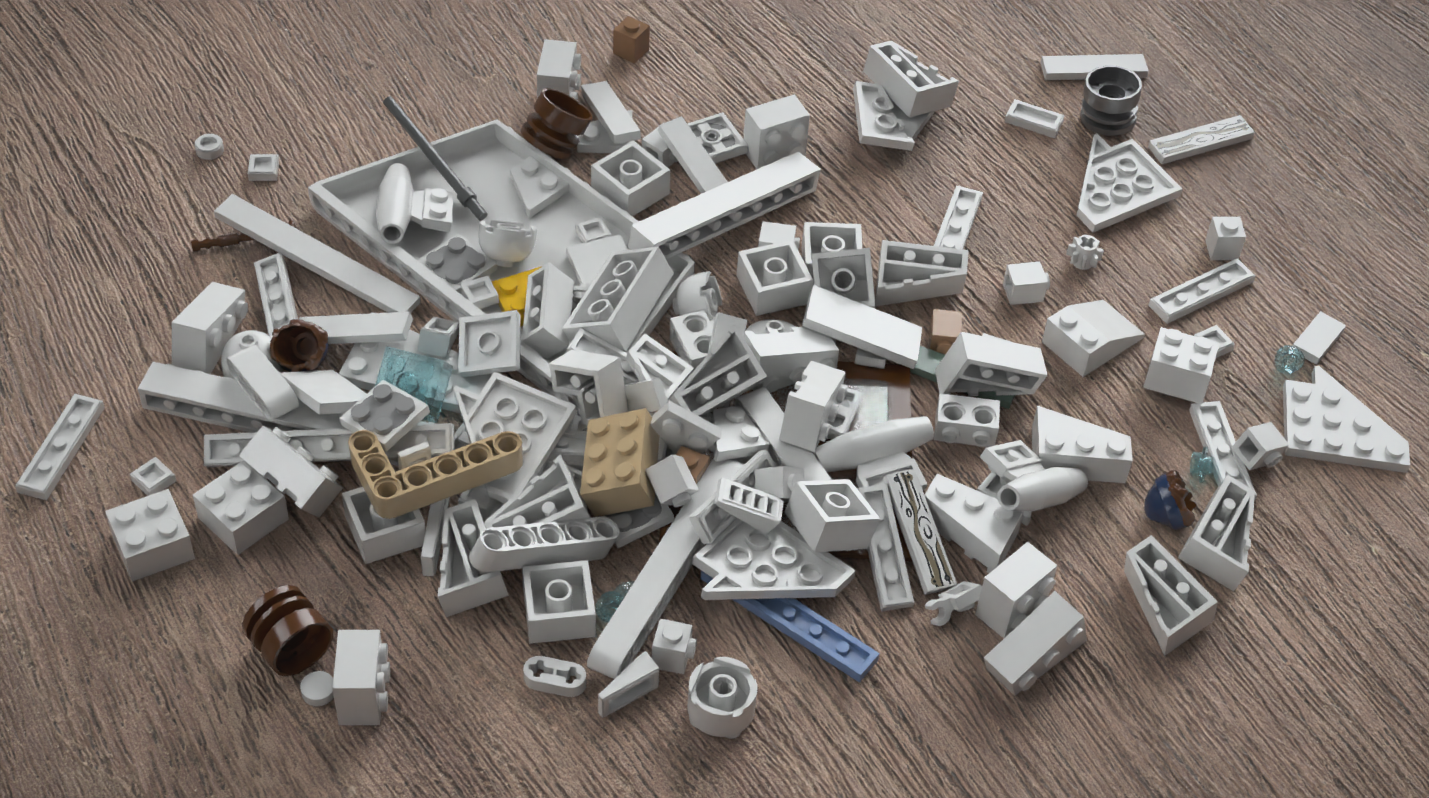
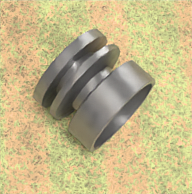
M1109 65L1097 67L1090 71L1085 78L1084 99L1082 100L1080 113L1081 122L1084 126L1094 133L1105 136H1117L1133 129L1137 119L1136 114L1142 89L1141 79L1138 75L1127 68Z

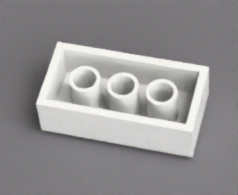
M659 246L611 252L562 328L570 343L579 329L582 328L624 352L627 351L674 274Z

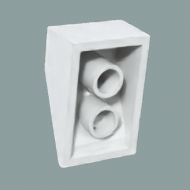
M1099 300L1068 305L1047 318L1042 343L1084 377L1143 339L1145 333L1106 301Z

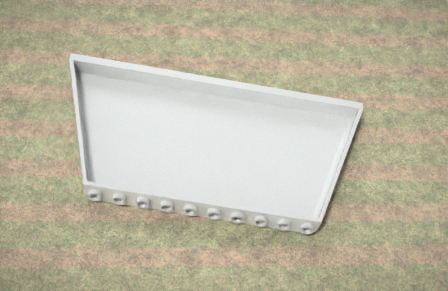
M498 119L430 142L465 187H470L476 194V200L488 213L487 217L482 220L485 221L486 226H490L491 220H504L523 223V229L529 231L530 225L537 228L536 242L530 255L523 261L513 262V267L497 265V271L488 276L491 281L551 263L574 281L573 287L580 286L567 257L566 247L582 244L576 233L575 224L599 217L603 218L612 236L621 234L627 249L631 250L628 248L631 226L638 222V220L633 218L626 210H622L611 202L608 197L601 195L587 182H583L572 174L568 168L554 161L551 156L535 148L527 140L514 132L511 127L504 125ZM419 147L320 180L308 187L310 202L318 214L454 321L459 322L460 317L502 312L498 304L479 309L417 260L457 233L481 250L478 237L479 223L481 221L475 217L468 207H464L457 199V193ZM529 156L569 183L568 193L531 218L526 215L525 205L523 201H520L517 188L513 185L510 178V169ZM400 163L408 168L413 191L425 190V188H441L448 192H454L450 232L421 228L420 224L410 220L404 236L399 242L387 243L381 238L376 212L379 187L389 166ZM681 252L666 259L674 274L626 353L644 333L648 336L672 305L673 298H677L680 284L694 274L695 262L687 254ZM573 300L571 314L577 306V303ZM521 326L520 370L517 371L545 393L576 405L578 416L581 417L578 396L553 392L549 363L564 355L567 348L546 359L522 341L523 326Z

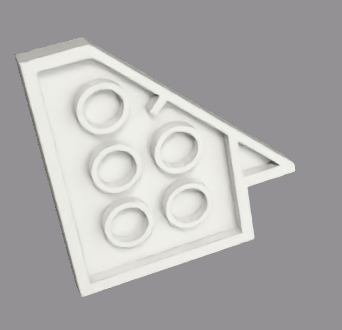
M1096 133L1092 140L1077 217L1094 233L1180 197L1182 188L1133 139L1110 147Z
M1314 366L1312 383L1285 381L1283 386L1284 438L1289 443L1285 450V455L1407 473L1410 467L1408 441L1320 366Z
M496 372L492 374L479 395L457 385L454 387L455 398L470 443L505 431L517 433L521 437L523 465L520 470L484 484L488 497L505 504L514 495L516 497L531 485L530 481L539 474L577 413L576 405Z
M737 518L711 544H706L693 558V565L713 578L702 589L701 598L704 600L835 597L854 579L856 571L829 552H813L802 535L782 521L765 535Z

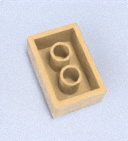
M646 408L588 420L580 496L595 517L654 506L655 490L645 469L658 463L660 436L651 426L652 417Z

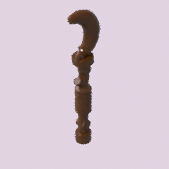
M290 220L288 224L296 228L294 221ZM233 233L218 236L216 239L191 240L193 252L200 251V248L209 249L212 246L238 245L242 241L254 239L244 233L240 235Z

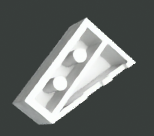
M211 282L172 321V365L211 374L222 355L224 346L233 337L242 319L247 314L248 303L245 302L244 289Z
M476 499L447 508L444 512L442 561H440L441 581L440 588H438V599L446 617L509 596L501 571L482 572L474 568L469 561V554L481 532L486 529Z
M1152 535L1127 551L1124 568L1125 575L1164 656H1166L1214 621L1218 601Z

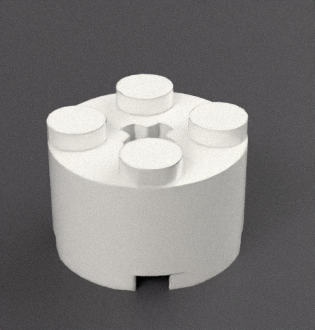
M730 657L714 658L713 662L705 665L703 662L694 669L689 680L687 704L689 720L693 727L712 736L733 739L738 737L750 725L755 713L757 682L756 679L754 680L746 664Z

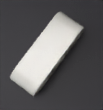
M254 344L226 358L230 373L268 421H272L299 407L298 399L291 386L257 345Z

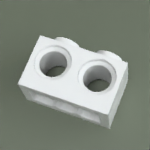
M704 310L670 318V340L678 356L694 367L693 371L708 354L714 321H709Z
M939 393L935 416L934 440L976 445L979 447L995 446L999 430L1000 401Z

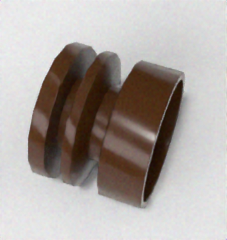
M544 88L533 106L536 112L528 115L527 122L523 124L520 132L531 145L555 158L570 159L575 151L574 148L580 142L577 135L585 133L593 118L592 113L571 96L558 90Z
M292 585L276 587L262 595L246 612L242 622V632L251 641L253 646L261 652V656L269 666L280 676L299 674L311 667L329 649L334 637L333 628L314 609L313 604L306 598L303 592L297 586Z

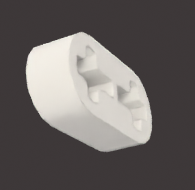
M545 656L531 657L524 664V682L533 690L575 697L583 693L586 688V671L580 664ZM538 669L544 670V673H541L539 677L533 675ZM570 676H575L576 679H574L572 684L566 683Z

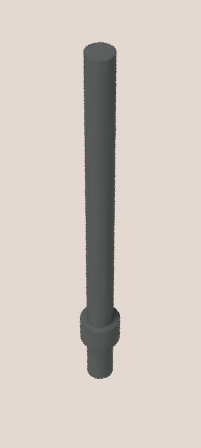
M388 96L385 98L383 104L457 193V199L464 207H468L479 221L484 220L488 213L476 200L477 196L472 189L465 187L393 97Z

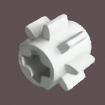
M1082 235L1079 238L1074 237L1073 243L1068 245L1066 255L1072 256L1070 264L1082 270L1090 269L1091 267L1096 268L1097 262L1101 261L1104 252L1103 249L1098 248L1100 241L1090 235Z

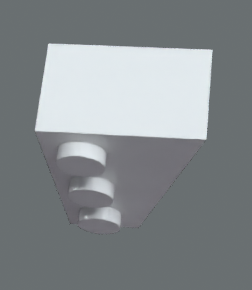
M893 41L871 45L863 72L875 84L882 85L888 97L909 118L951 107L959 83L957 79L951 77L948 80L937 73L938 68L930 65L929 68L917 61L918 56Z
M882 240L875 306L962 293L967 275L969 250Z
M734 324L669 400L702 418L714 409L721 407L759 385L767 375Z
M792 327L790 332L779 333L777 329H768L767 334L756 335L752 330L744 331L746 343L767 375L759 385L752 388L753 391L764 387L771 393L780 388L796 384L797 381L801 382L802 373L810 361L837 369L839 349L829 336L806 327Z
M965 332L959 334L935 369L939 393L968 392V396H978L980 391H995L996 396L1034 394L1048 375L1041 348Z
M810 361L802 373V381H797L794 389H797L796 393L790 391L788 394L779 437L780 441L815 452L819 441L825 442L830 429L828 421H835L839 409L837 402L843 403L848 389V385L843 384L845 371Z
M1037 406L1032 425V451L1042 459L1041 464L1044 469L1052 467L1078 468L1085 472L1088 481L1126 483L1132 464L1130 436Z
M262 426L239 456L263 477L275 484L279 491L283 494L286 493L296 501L294 504L300 509L320 517L343 489L336 482L339 476L325 465L318 468L313 464L312 460L315 457L303 447L299 446L296 450L288 444L291 438L278 427H275L272 431Z
M559 455L553 460L554 464L540 477L536 475L530 481L531 485L517 497L514 495L484 521L487 529L591 517L570 470L562 456Z
M936 474L925 493V498L938 533L946 540L956 542L965 550L964 554L971 560L976 558L988 568L987 572L990 573L1004 561L1019 532L1024 511L1005 510L999 504L998 499Z
M1227 474L1211 497L1178 556L1185 563L1233 592L1249 572L1247 557L1248 550L1251 547L1249 533L1250 525L1253 523L1255 490Z
M1054 591L984 657L986 669L1014 696L1022 690H1028L1040 676L1087 641L1084 616Z

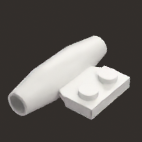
M400 163L392 164L387 169L379 187L376 216L381 238L387 243L399 242L403 238L410 220L420 224L421 228L450 232L454 192H448L441 188H425V190L413 191L408 168Z
M926 416L888 420L844 433L816 447L815 452L812 451V453L826 472L857 469L856 483L859 488L883 485L885 475L915 469L924 491L927 482L915 459H912L906 453L931 441L934 438V431L929 418Z
M1021 440L986 447L980 456L988 464V468L992 473L1012 480L1001 487L998 492L999 504L1008 511H1037L1063 504L1083 492L1088 485L1087 475L1081 469L1065 467L1044 469L1041 464L1042 459Z

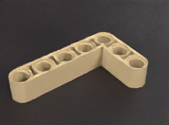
M369 430L356 431L348 440L352 466L376 513L386 519L396 518L520 470L523 465L521 437L511 431L495 434L396 472L373 432Z

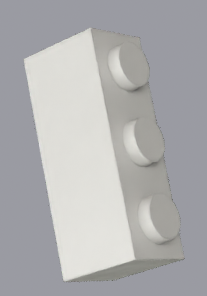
M551 263L545 264L528 275L522 341L546 359L558 352L564 351L569 346V340L562 328L571 315L574 284L571 278Z

